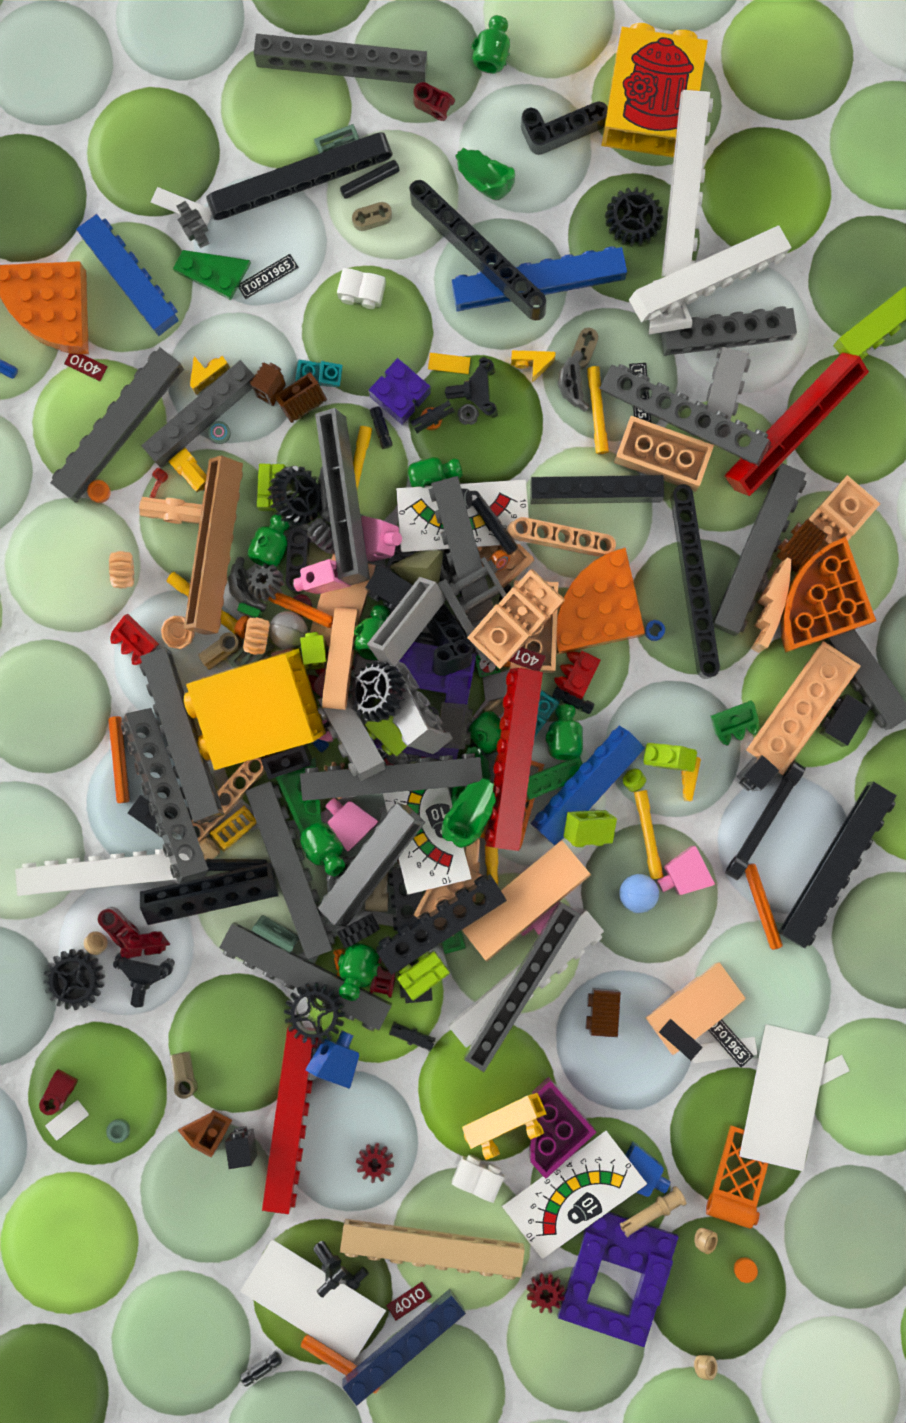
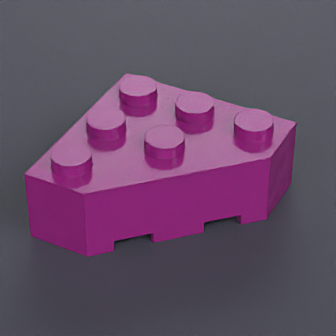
M549 1076L532 1091V1094L538 1093L547 1115L537 1119L543 1128L544 1134L531 1139L529 1147L530 1162L545 1179L596 1133L594 1126Z

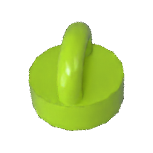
M634 768L626 772L623 777V784L630 792H636L645 785L647 779L641 770Z

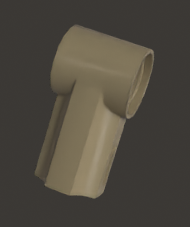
M224 633L220 636L219 640L199 653L198 656L207 669L211 670L230 655L235 654L242 647V640L233 633ZM233 637L235 645L233 648L228 649L226 641Z
M388 872L365 901V911L388 912Z
M190 1051L170 1055L175 1083L174 1093L181 1099L192 1096L198 1088V1083L194 1077ZM183 1081L190 1084L191 1090L189 1093L182 1091L181 1083Z

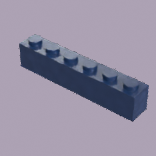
M451 1289L447 1290L342 1379L343 1389L356 1406L466 1314L464 1306Z

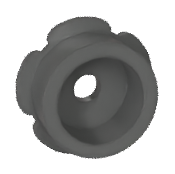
M465 404L458 410L459 421L462 424L473 425L477 422L479 411L473 405Z

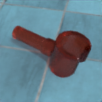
M156 468L152 473V477L157 481L150 493V498H155L161 484L168 479L167 473L161 468Z

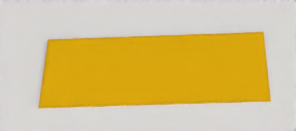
M430 353L428 369L469 374L471 357Z

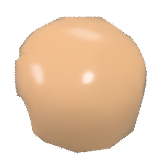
M171 616L163 623L161 628L162 639L168 647L182 649L192 643L195 632L184 629L185 617Z

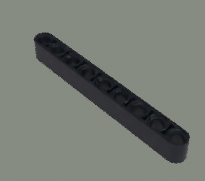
M375 133L208 194L206 200L213 219L222 220L390 159L393 153L385 133Z
M423 180L412 182L409 187L411 205L528 318L535 321L543 319L546 314L545 295L431 186Z
M681 484L674 489L670 496L696 670L701 678L710 679L718 674L720 663L694 495L690 486ZM676 493H685L687 500H679ZM680 514H688L690 521L683 522L680 519ZM683 535H691L693 543H686L683 540ZM686 557H695L696 565L688 564ZM691 577L699 579V587H694L690 584ZM695 598L700 599L703 602V608H696L693 600ZM697 620H703L706 623V630L698 629L696 625ZM702 641L709 644V652H704L700 649ZM704 663H709L713 666L712 674H707L703 670Z

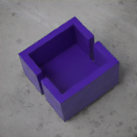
M398 358L385 371V378L381 375L369 389L370 398L401 425L415 412V406L418 408L431 394L430 385Z

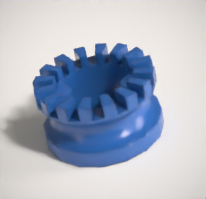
M659 620L650 621L645 627V635L651 641L660 640L665 633V626ZM653 625H657L661 629L657 636H653L649 632Z

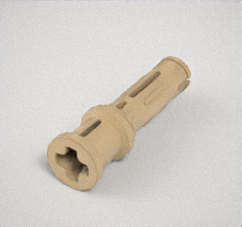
M677 1186L673 1187V1191L663 1197L658 1196L654 1204L620 1223V1227L625 1232V1235L629 1237L660 1216H669L670 1212L680 1205L685 1206L687 1203Z

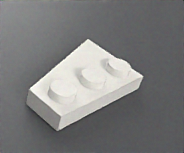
M681 304L677 310L671 313L666 311L658 319L650 321L649 334L691 328L692 319L686 304Z

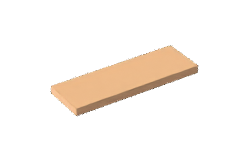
M822 641L749 744L746 751L755 757L763 755L779 769L778 772L781 775H784L861 666Z
M561 840L501 890L507 900L506 902L468 925L462 931L485 961H488L590 877L591 874Z

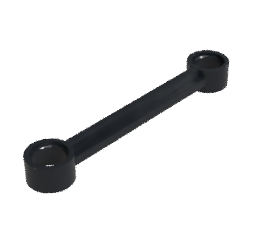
M795 760L792 762L744 844L727 866L725 874L736 881L740 879L748 866V861L789 793L802 778L806 767Z

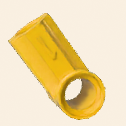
M184 447L168 462L198 493L205 489L207 475L198 466V462Z

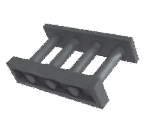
M485 557L481 558L484 567L455 584L453 582L448 584L446 579L438 583L467 636L483 620L471 623L467 617L470 613L469 611L498 594L502 598L507 595L494 574L498 572L492 560L487 561ZM489 574L495 585L494 587L466 603H459L456 595L459 594L460 590ZM473 644L483 663L490 660Z

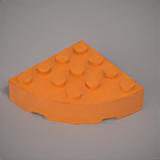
M81 262L0 265V298L9 313L23 329L44 345L66 353L89 355L87 274Z
M846 537L830 543L813 555L797 571L789 584L785 607L780 619L781 638L785 653L876 622Z
M626 547L609 552L593 561L580 572L570 585L564 596L565 601L560 605L557 615L556 655L642 637L645 634Z

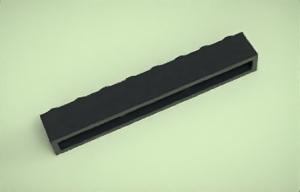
M874 781L867 782L779 929L780 935L805 949L807 945H812L816 938V930L826 922L828 917L826 913L830 907L833 908L838 902V893L841 888L844 889L848 885L850 873L860 865L862 861L860 857L863 851H867L872 845L873 840L871 838L875 831L878 832L884 824L883 818L886 813H890L896 804L894 800L897 795Z

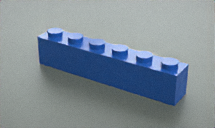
M95 214L76 229L84 242L158 336L179 321L175 315L178 312L171 301L166 303L162 298L165 294L158 285L153 286L150 280L152 277L145 268L140 269L137 266L139 261L131 251L129 253L126 252L124 249L126 244L119 235L114 236L111 230L113 228L106 218L101 220L98 214Z
M619 725L610 733L603 744L596 748L594 754L580 766L574 776L566 781L564 787L550 799V802L544 809L537 813L530 824L554 846L564 838L567 812L589 811L645 747L631 732Z

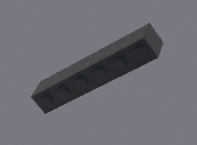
M664 475L531 477L530 504L660 503L664 498Z

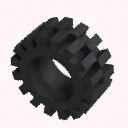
M371 913L336 933L344 948H347L380 930V927Z

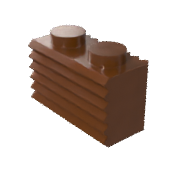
M264 362L259 367L260 370H257L258 374H255V378H252L253 381L250 383L257 398L274 406L276 403L274 395L282 391L286 383L283 374L280 372V367L271 362L269 365Z
M311 372L274 395L291 423H294V420L300 419L305 413L323 404V401H327L324 392Z
M809 519L803 524L798 522L790 532L793 536L790 539L785 538L778 546V549L781 551L776 557L781 561H784L787 557L791 559V569L796 573L828 536L827 533H824Z
M592 988V993H588L587 1007H591L590 1016H586L585 1028L589 1030L591 1036L618 1038L621 992L619 990Z

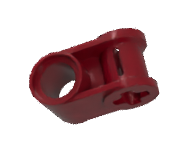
M426 82L416 84L413 90L414 106L439 121H445L450 106L455 103V98L448 92L441 91ZM425 94L428 97L422 99L418 97V95Z
M108 907L98 915L99 925L120 948H124V945L119 938L127 931L128 933L125 936L140 934L138 928L115 907ZM107 912L112 913L115 917L112 924L105 920Z
M379 958L380 966L377 968V976H374L369 993L386 994L391 998L396 972L391 975L388 969L382 967V959Z
M57 1069L40 1100V1111L45 1115H53L61 1110L74 1090L78 1079ZM51 1099L54 1100L53 1104L55 1106L53 1108L50 1107L51 1103L49 1102V1100Z

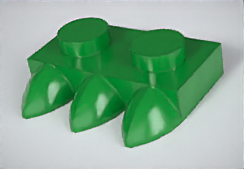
M752 700L710 716L716 736L726 746L731 741V733L737 739L743 740L745 728L751 734L756 735L760 726L756 707Z

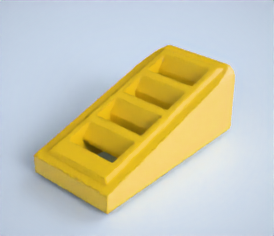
M696 757L695 770L693 772L681 771L683 798L686 802L693 801L701 762L699 757Z
M244 805L211 831L210 837L225 852L257 824L256 819ZM241 814L248 820V825L239 817ZM236 820L242 830L239 831L232 822ZM227 826L235 833L233 837L225 829ZM220 832L228 839L226 843L218 835Z

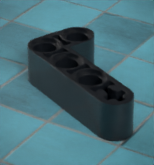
M594 102L547 123H544L540 112L536 108L530 107L522 113L521 131L532 153L541 155L602 129L605 126L608 106L604 102ZM533 120L535 121V123L529 124L526 121ZM581 122L583 125L576 126L574 123ZM560 130L563 134H556L555 131ZM542 139L544 140V142L537 143L535 140Z
M443 603L426 625L440 645V647L434 650L432 671L438 676H446L468 668L471 665L474 648L472 642L467 638L463 629Z

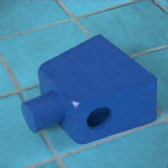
M341 1030L337 1042L325 1038V1042L320 1044L306 1071L318 1078L350 1089L359 1059V1052L349 1048L354 1035Z
M633 1141L625 1156L647 1183L636 1193L649 1197L655 1188L665 1194L671 1181L661 1176L664 1167Z

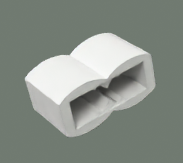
M343 268L337 291L338 298L341 299V302L348 305L361 303L367 309L381 307L386 286L385 277Z
M468 1155V1157L462 1156L452 1178V1185L494 1203L504 1180L501 1169L493 1164H489V1166L480 1164L481 1160L473 1155Z

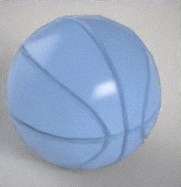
M634 874L627 877L621 884L620 900L625 908L634 913L648 912L658 901L659 889L655 881L649 876Z

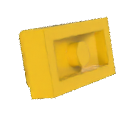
M512 350L511 366L519 369H526L528 366H532V382L543 374L555 360V352Z
M194 356L190 386L196 395L230 369L223 356L212 359L206 368Z

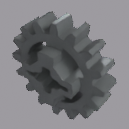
M186 201L176 205L181 214V217L177 220L188 240H195L200 249L210 244L205 235L209 230L196 208L191 210Z

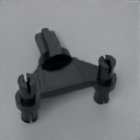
M482 357L479 360L480 365L469 380L464 381L462 385L446 387L445 396L448 400L466 397V400H471L487 416L494 418L498 415L497 406L490 402L488 375H493L495 368L494 363L490 359Z
M119 952L115 956L113 967L121 969L129 981H131L130 986L133 988L130 1004L138 1008L144 1006L146 990L150 988V985L170 975L174 969L175 962L173 959L170 960L168 958L160 966L130 960V958L126 959Z
M320 1241L315 1245L314 1251L323 1264L321 1269L325 1273L326 1281L317 1289L320 1297L324 1298L331 1289L335 1290L340 1284H345L349 1288L357 1290L361 1285L360 1282L369 1275L365 1267H362L355 1275L351 1274L345 1267L340 1265L342 1260L338 1255H333L324 1241Z

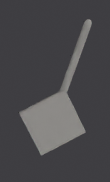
M509 670L483 677L485 701L462 730L463 734L468 731V727L481 714L490 701L504 698L507 692L506 676Z

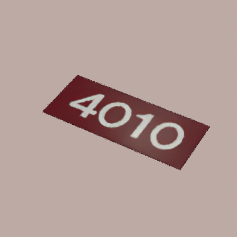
M69 353L64 362V365L98 381H101L108 367L83 354Z
M521 647L509 662L534 671H540L546 656Z
M420 1282L386 1306L395 1321H397L430 1299L431 1295L423 1282Z

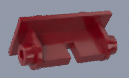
M161 931L131 934L119 938L124 945L120 953L126 959L140 957L142 949H144L145 956L161 954L162 951L166 950V946H170L169 941Z

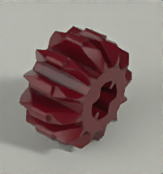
M379 1143L375 1144L374 1149H372L370 1144H367V1152L362 1149L359 1151L361 1157L356 1159V1163L361 1166L357 1168V1172L365 1171L362 1177L364 1180L371 1176V1183H375L376 1177L383 1182V1174L386 1176L391 1175L389 1168L394 1167V1162L389 1160L393 1158V1153L385 1154L388 1149L387 1146L379 1150ZM374 1158L377 1159V1167H373L372 1161Z
M540 1272V1279L532 1277L533 1284L527 1285V1290L530 1292L527 1294V1300L532 1301L531 1307L533 1309L539 1306L541 1314L545 1308L551 1314L552 1306L559 1309L560 1303L558 1301L565 1300V1296L562 1294L565 1288L564 1285H559L561 1282L559 1277L553 1279V1274L549 1272L547 1278H544L543 1272ZM547 1289L549 1295L544 1296L543 1290Z

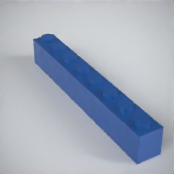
M614 246L607 247L599 252L590 250L578 256L569 254L557 260L548 258L541 260L540 263L531 264L527 262L516 267L544 295L625 280L627 275L622 247L616 248ZM481 272L472 276L459 275L452 279V292L456 312L511 302Z

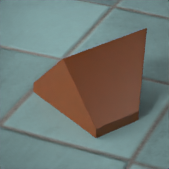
M212 1110L211 1113L178 1129V1131L192 1148L212 1158L221 1144L232 1119Z

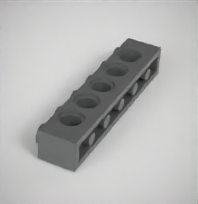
M780 306L771 311L757 309L747 314H743V312H734L730 316L715 314L706 319L692 317L691 328L661 332L664 356L716 350L722 347L733 348L793 340L797 334L794 309H786L785 306ZM766 322H773L776 328H770ZM745 324H751L754 330L746 329ZM723 327H730L733 333H726ZM708 329L712 335L706 336L702 333V330ZM687 332L690 338L685 339L680 333Z

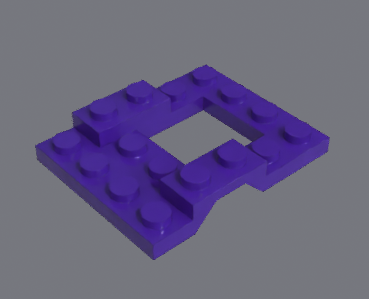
M413 642L399 662L407 666L420 689L447 693L441 720L443 723L440 727L444 733L449 732L453 739L434 754L408 746L401 753L430 757L439 760L440 756L453 755V760H455L459 751L476 654H472L471 665L468 668L446 676H438L432 671L434 650L438 646ZM378 738L372 739L376 748L382 749L383 743Z
M608 1212L584 1229L579 1255L571 1270L564 1292L565 1300L561 1302L557 1317L558 1319L645 1348L657 1306H660L673 1264L672 1257L678 1241V1235L646 1225L627 1237L625 1232L622 1231L620 1223L629 1218ZM602 1260L642 1273L629 1315L587 1301Z

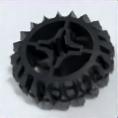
M629 187L626 188L625 193L620 190L617 194L618 197L613 196L611 203L607 205L608 211L605 213V218L608 220L605 223L606 227H610L609 234L616 233L614 236L615 241L619 238L622 239V245L626 241L630 242L631 247L634 245V242H637L639 246L643 244V240L649 243L651 237L655 238L657 231L662 227L661 222L664 217L661 214L663 208L658 207L659 199L653 200V193L646 195V188L642 192H638V187H635L634 192H631ZM623 207L625 215L619 221L617 212ZM649 213L651 223L646 227L644 225V218Z
M285 467L274 475L275 478L269 481L272 486L267 490L272 495L267 499L273 502L270 507L275 508V515H281V521H287L288 525L295 524L300 526L308 524L313 519H316L319 511L322 510L320 506L322 505L321 492L319 489L321 485L317 484L316 476L311 477L312 471H305V467Z
M374 661L370 664L366 663L365 668H360V674L354 675L356 680L354 683H350L353 686V690L349 692L353 697L349 701L354 704L352 709L357 712L359 717L370 722H382V720H389V716H395V709H401L399 703L405 700L402 694L406 692L403 688L406 682L402 679L403 674L395 666L387 662Z
M70 949L69 953L62 951L60 954L61 958L54 956V963H48L47 966L51 971L44 972V975L49 977V979L43 981V984H49L50 986L45 992L53 993L50 1000L58 999L56 1004L58 1007L65 1002L64 1007L66 1010L70 1009L71 1006H73L74 1010H78L80 1005L86 1008L88 1007V1002L94 1003L96 1001L94 996L101 995L100 990L97 988L104 987L105 984L99 982V980L105 978V974L99 975L98 971L102 970L103 966L96 967L95 964L99 959L95 958L91 961L92 954L87 953L84 956L83 949L78 950L77 954L75 949ZM69 961L80 963L73 971L62 968ZM86 968L90 974V982L85 978ZM58 975L64 982L63 989L60 988ZM76 975L75 980L77 981V983L75 984L72 983L73 978H71V976ZM75 988L87 991L82 997L69 996Z
M315 982L313 989H311V985L306 983V991L300 986L297 988L299 996L293 992L290 994L294 1002L286 1001V1005L291 1007V1009H285L284 1014L291 1015V1017L285 1019V1023H293L288 1030L289 1032H292L294 1029L298 1031L294 1036L296 1039L300 1034L304 1035L303 1043H306L308 1037H311V1044L315 1045L316 1038L318 1037L319 1042L323 1044L325 1042L324 1035L331 1040L333 1035L330 1031L335 1034L339 1033L340 1030L335 1025L343 1026L344 1021L338 1019V1017L346 1016L345 1012L339 1011V1009L345 1007V1004H337L341 996H332L335 992L334 988L329 993L326 992L327 984L324 983L322 989H319V983ZM314 995L324 997L331 1005H319ZM307 996L308 1009L297 1014V1006L300 1000ZM313 1008L321 1012L316 1019L308 1015ZM333 1012L332 1023L323 1030L322 1016ZM299 1021H310L316 1031L306 1029Z

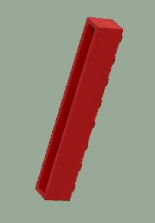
M842 352L765 432L768 434L767 438L771 441V444L759 467L742 458L738 460L724 475L734 491L751 496L869 373L860 356Z
M512 668L509 669L506 676L507 692L503 698L504 714L500 720L501 736L497 742L498 758L494 765L495 780L493 792L495 793L496 802L489 818L488 829L485 832L486 847L519 851L543 676V672Z
M289 1025L287 1028L262 1211L288 1215L291 1207H296L297 1194L294 1193V1186L299 1184L300 1171H297V1164L302 1162L304 1148H300L301 1139H305L307 1125H303L304 1116L308 1117L310 1103L306 1102L307 1093L311 1094L313 1080H309L310 1073L306 1071V1068L313 1058V1048L317 1049L319 1042L317 1037L315 1045H312L311 1037H308L306 1043H303L304 1035L302 1034L296 1039L294 1036L298 1031L294 1029L292 1032H289L288 1030L292 1025ZM305 1027L308 1030L316 1031L315 1028Z

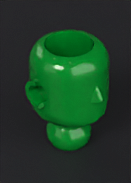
M494 15L490 18L488 22L489 29L481 31L478 37L474 39L471 47L474 50L472 56L474 65L482 72L489 74L501 72L504 66L507 65L506 61L510 55V39L505 33L508 29V21L500 15Z
M430 457L413 462L408 467L411 487L425 488V486H432L431 484L456 476L459 479L463 476L460 461L456 458L443 464L438 457Z
M274 514L270 518V526L259 527L253 539H251L247 555L251 561L260 566H263L264 563L269 567L271 565L279 566L287 550L288 539L284 532L289 529L290 525H288L287 521H281V515L277 516Z
M383 605L372 607L370 611L371 617L362 620L354 630L356 635L354 650L360 657L367 660H378L367 644L391 614L390 610Z
M563 704L556 707L555 716L557 721L550 724L546 733L545 740L548 744V753L554 759H577L583 752V727L579 722L573 721L576 714L573 705Z
M493 711L482 713L471 723L467 731L469 737L486 755H491L495 751L498 753L497 742L501 736V719Z
M317 822L307 827L300 837V843L307 859L317 866H325V872L330 876H337L345 869V861L340 857L343 852V845L333 829L326 822Z
M355 943L346 949L345 954H341L338 961V967H340L339 975L345 981L339 988V995L342 998L356 1001L360 996L359 988L369 986L374 976H377L380 956L375 949L365 944Z

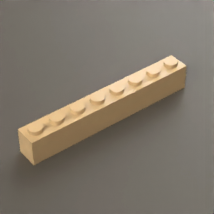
M345 1219L340 1252L345 1253V1256L348 1257L362 1255L374 1261L384 1258L390 1259V1262L402 1264L403 1261L412 1262V1265L417 1267H425L427 1264L434 1265L439 1270L455 1268L461 1273L477 1271L483 1276L498 1274L510 1280L516 1277L521 1278L525 1251L524 1243Z

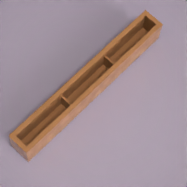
M222 455L209 459L184 622L185 630L204 635L217 634L221 626L220 617L224 605L223 597L227 584V570L231 559V544L234 539L233 529L237 518V502L240 498V482L243 477V463Z

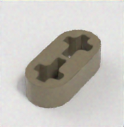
M378 202L359 208L353 212V226L359 231H366L385 225L391 221V207L385 202ZM383 209L386 212L385 217H381L379 210ZM359 216H363V218L365 219V223L361 224V222L358 221Z
M584 328L580 332L571 354L572 358L576 351L581 352L582 350L585 352L583 357L585 360L579 363L580 369L588 366L598 342V333L593 328ZM588 334L592 335V340L589 341L588 346H584V337H587Z

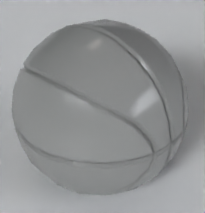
M284 611L277 614L271 620L269 626L271 641L277 647L284 650L301 646L300 638L305 637V634L308 633L305 620L292 611Z

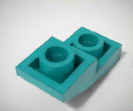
M299 359L295 382L311 372L320 386L340 387L343 365L325 361L317 363Z
M543 690L540 692L534 738L560 703Z

